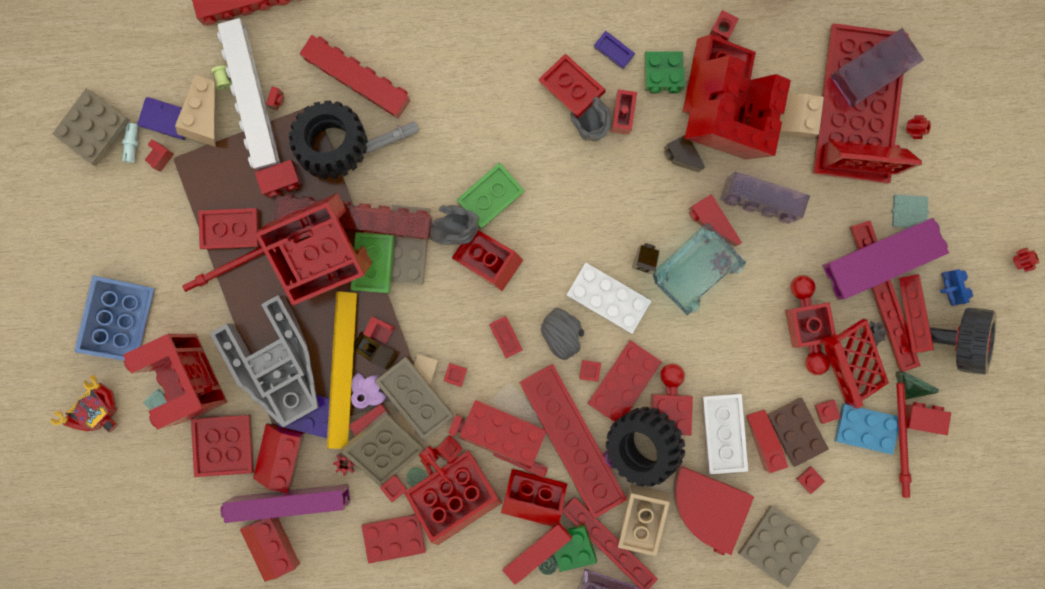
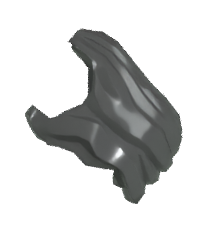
M593 97V105L579 118L572 112L570 113L572 123L584 140L599 141L606 136L611 126L610 109L598 97Z
M442 205L439 211L447 215L433 221L431 240L440 245L467 244L471 242L478 231V215L456 205Z
M554 308L544 318L541 325V333L555 356L562 360H567L580 351L579 336H584V330L580 321L560 308Z

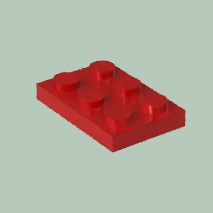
M566 53L538 79L539 83L577 118L593 105V97L600 98L606 92L604 87Z
M257 208L198 211L199 247L201 250L260 247V243L255 235L259 231Z
M416 514L361 525L368 564L426 553L422 526Z

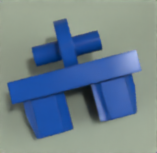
M957 269L941 273L945 288L940 289V293H947L951 306L969 303L973 293L964 284V281L968 278L967 272Z

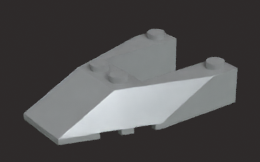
M277 295L261 305L279 336V340L251 355L234 324H225L209 334L237 385L240 388L242 387L282 427H285L319 407L308 346L287 299L283 295Z

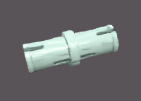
M134 123L126 125L125 138L122 140V144H124L123 162L135 163L136 146L139 143L137 142L139 126Z

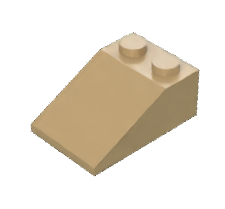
M788 94L785 112L780 116V121H782L780 135L813 139L819 135L824 97L809 94Z
M630 485L618 548L653 556L657 555L670 504L668 493Z

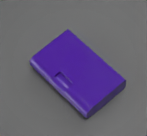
M146 97L137 125L181 140L186 139V137L178 135L175 128L182 107Z

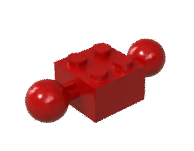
M799 275L792 280L790 290L793 296L799 299L801 307L785 310L791 344L794 348L808 346L809 354L805 359L807 371L813 375H823L829 370L831 364L827 354L821 351L820 344L823 343L822 340L826 337L833 338L836 336L830 302L812 305L811 296L816 290L815 282L807 275Z
M670 363L665 365L660 372V379L666 386V394L651 393L650 409L656 408L660 410L659 413H666L669 415L668 418L670 420H674L677 423L675 426L681 430L683 435L692 436L693 396L678 395V387L685 380V372L678 364Z

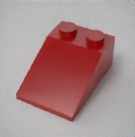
M479 230L471 242L461 244L452 256L453 260L500 291L504 290L523 262V259L514 250Z

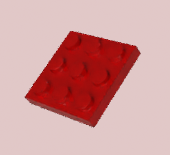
M251 414L191 419L194 477L254 472Z

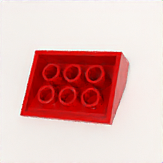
M712 34L697 38L682 112L690 114L700 63L731 55L745 61L742 77L751 80L756 52ZM745 108L740 109L738 118L740 123H742Z
M831 139L823 145L822 168L899 175L922 165L921 159L910 150L900 148V145L892 144L888 145V147L881 146V143L865 145L861 141L844 143L841 139Z
M469 450L441 468L448 478V482H445L436 471L404 492L429 540L435 545H440L503 503Z

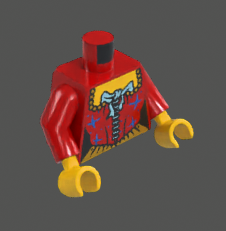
M91 375L90 380L93 383L84 380V387L88 390L65 413L67 416L63 417L61 411H55L54 415L59 416L60 419L51 418L50 421L53 425L63 423L64 426L86 432L99 430L103 427L109 433L118 425L111 418L117 412L113 391L102 383H97V377Z

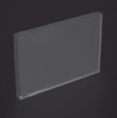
M510 382L486 404L535 426L540 422L530 402Z

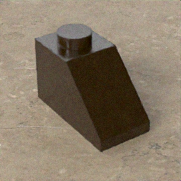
M685 135L664 147V154L673 165L695 172H700L705 168L692 141L684 139Z
M645 243L644 246L640 245L632 268L648 274L655 272L659 256V250L655 249L656 246Z
M360 332L354 343V351L371 363L387 370L397 354L387 345L364 335L363 332Z

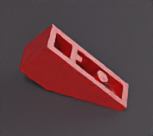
M712 194L689 208V215L694 222L697 221L700 226L734 247L742 244Z
M763 409L746 415L764 470L768 473H773L788 468L783 449L766 411Z

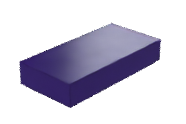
M607 31L594 44L596 50L622 70L635 56L632 50Z

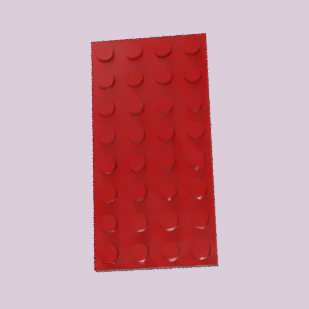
M836 23L831 25L822 92L824 99L820 131L816 140L812 174L884 184L891 183L892 174L822 168L823 145L831 139H841L844 143L861 141L865 145L881 143V146L886 147L895 144L909 33Z

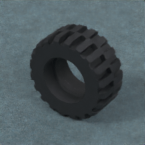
M325 100L322 104L315 102L313 103L314 106L305 107L302 114L299 112L296 115V122L293 121L291 123L292 131H289L288 136L290 139V149L305 171H309L311 175L315 177L319 175L322 179H327L328 176L332 179H337L338 175L341 174L344 177L348 175L349 170L352 169L354 171L357 168L356 164L358 162L362 163L364 159L363 154L367 152L366 143L368 140L364 127L358 115L349 106H343L342 103L337 101L332 104L331 100ZM328 128H339L345 131L344 141L337 149L327 153L317 152L312 149L313 141L321 131Z
M641 407L640 409L635 408L617 419L607 434L606 449H609L607 455L613 462L611 464L612 467L619 471L618 474L622 478H627L626 481L632 484L635 482L637 486L641 487L645 485L653 487L663 483L677 471L683 463L682 459L685 457V450L682 449L685 447V440L681 439L683 434L675 426L677 423L674 420H670L668 418L669 415L666 413H659L660 410L656 408ZM635 432L646 435L653 442L657 451V461L649 460L640 454L634 442Z

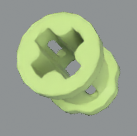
M217 66L211 69V73L216 80L215 87L217 90L229 89L230 85H232L226 72L227 66Z

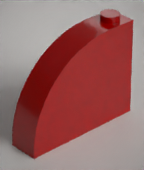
M680 466L676 471L673 485L675 506L680 518L693 535L706 545L713 547L714 552L725 555V553L732 555L754 496L694 470Z

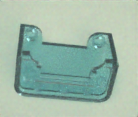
M707 223L655 270L653 278L655 284L688 315L699 309L701 296L728 272L730 274L741 272L746 261L711 223Z

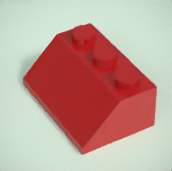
M266 423L253 479L269 490L288 493L293 483L304 432Z
M512 469L501 513L554 527L559 523L562 516L568 483Z
M278 517L259 519L240 529L264 582L291 572L300 564Z

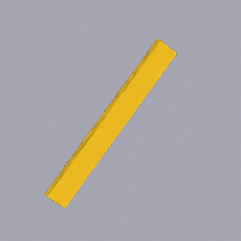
M336 292L327 432L328 449H341L348 443L357 293Z

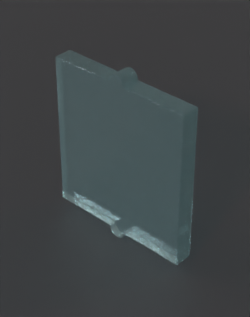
M894 195L893 209L891 210L893 213L892 226L910 227L923 220H927V214H929L928 197Z

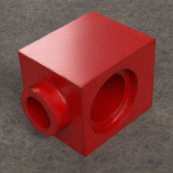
M722 10L709 35L712 34L728 41L739 18ZM719 26H724L727 32L720 31Z

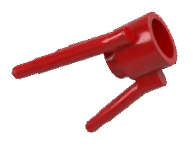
M430 445L419 454V457L422 459L420 461L425 466L429 475L433 474L430 468L432 465L444 481L448 482V478L435 462L439 459L437 455L441 458L443 457L435 450L437 447L433 449Z

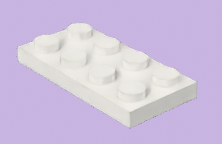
M586 262L566 295L633 334L651 303V300Z
M742 394L702 396L708 473L721 474L748 471Z

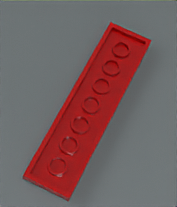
M551 364L520 381L521 388L544 430L547 431L546 434L593 519L626 501V496L610 467L605 463L602 452L554 365Z

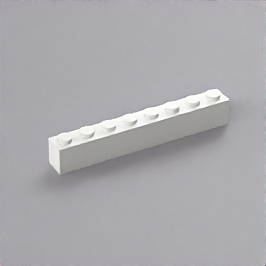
M240 18L218 24L219 32H217L220 43L223 44L224 49L221 52L228 64L226 72L232 80L230 88L233 96H236L235 108L241 116L239 124L246 136L244 144L250 152L248 161L251 168L260 171L280 164V159L246 25Z

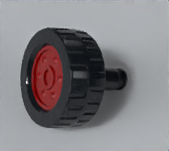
M966 308L958 331L930 328L933 343L955 346L956 366L959 371L982 375L988 373L996 334V312L994 310Z

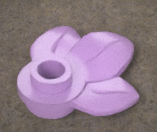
M357 373L353 377L351 401L356 408L363 409L368 405L377 406L385 400L386 395L379 391L380 387L375 382L379 375L370 376L365 379L360 373ZM360 395L365 397L364 401L359 402L357 400L358 396Z

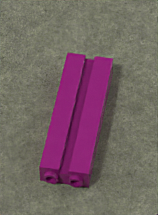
M930 218L836 258L822 266L827 278L832 282L831 287L837 300H843L947 255L949 251L947 249V242L940 233L939 224L934 218Z
M349 484L289 490L288 493L269 492L234 496L222 503L221 517L224 518V523L344 510L351 503Z

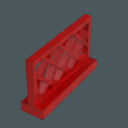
M861 319L833 338L826 337L822 340L846 404L859 409L863 406V400L889 384L866 319ZM863 327L864 331L861 338L856 337L858 329ZM849 337L846 348L842 347L841 340ZM855 339L860 340L856 351L851 350ZM865 342L869 344L867 354L862 353ZM850 352L855 353L851 364L847 361ZM861 355L866 356L862 367L857 366ZM871 358L875 361L872 370L868 369ZM855 369H861L858 378L854 379ZM866 371L871 372L868 382L863 381ZM876 374H879L881 381L873 384ZM861 384L866 385L864 392L859 394Z

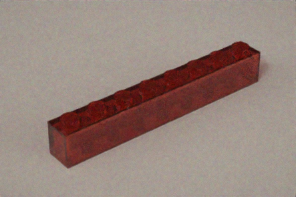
M284 194L283 197L277 196L274 220L297 210L301 211L306 206L318 201H314L313 197L303 196L302 199H295V195ZM342 201L347 210L339 218L344 230L430 240L433 217L428 215V211L417 210L416 213H411L406 208H398L395 211L390 210L388 206L379 205L378 208H371L370 204L360 203L359 206H353L352 202Z

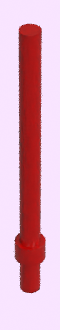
M259 247L206 274L202 273L196 276L194 280L182 285V288L187 292L197 286L202 287L208 284V281L264 254L262 247Z
M899 382L896 383L901 465L899 482L902 484V497L910 498L912 477L909 473L905 384Z

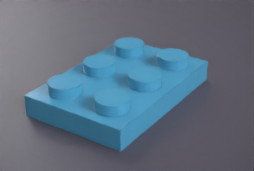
M842 404L841 418L838 421L834 441L894 454L899 430L898 416L864 408L856 409L850 405Z

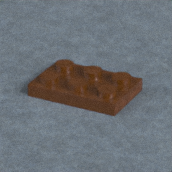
M800 397L767 414L776 435L794 467L829 450L803 398Z

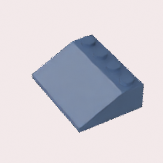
M92 275L74 352L124 361L123 354L141 346L154 288Z

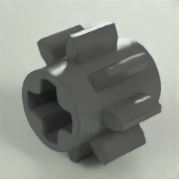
M870 321L869 327L875 344L878 346V343L885 341V334L888 332L883 329V324L880 322L875 324Z

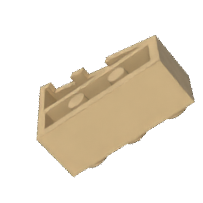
M195 75L175 128L178 135L216 147L215 81Z

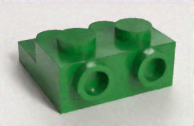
M645 51V91H650L652 94L661 93V91H669L671 94H676L683 91L685 87L683 51Z

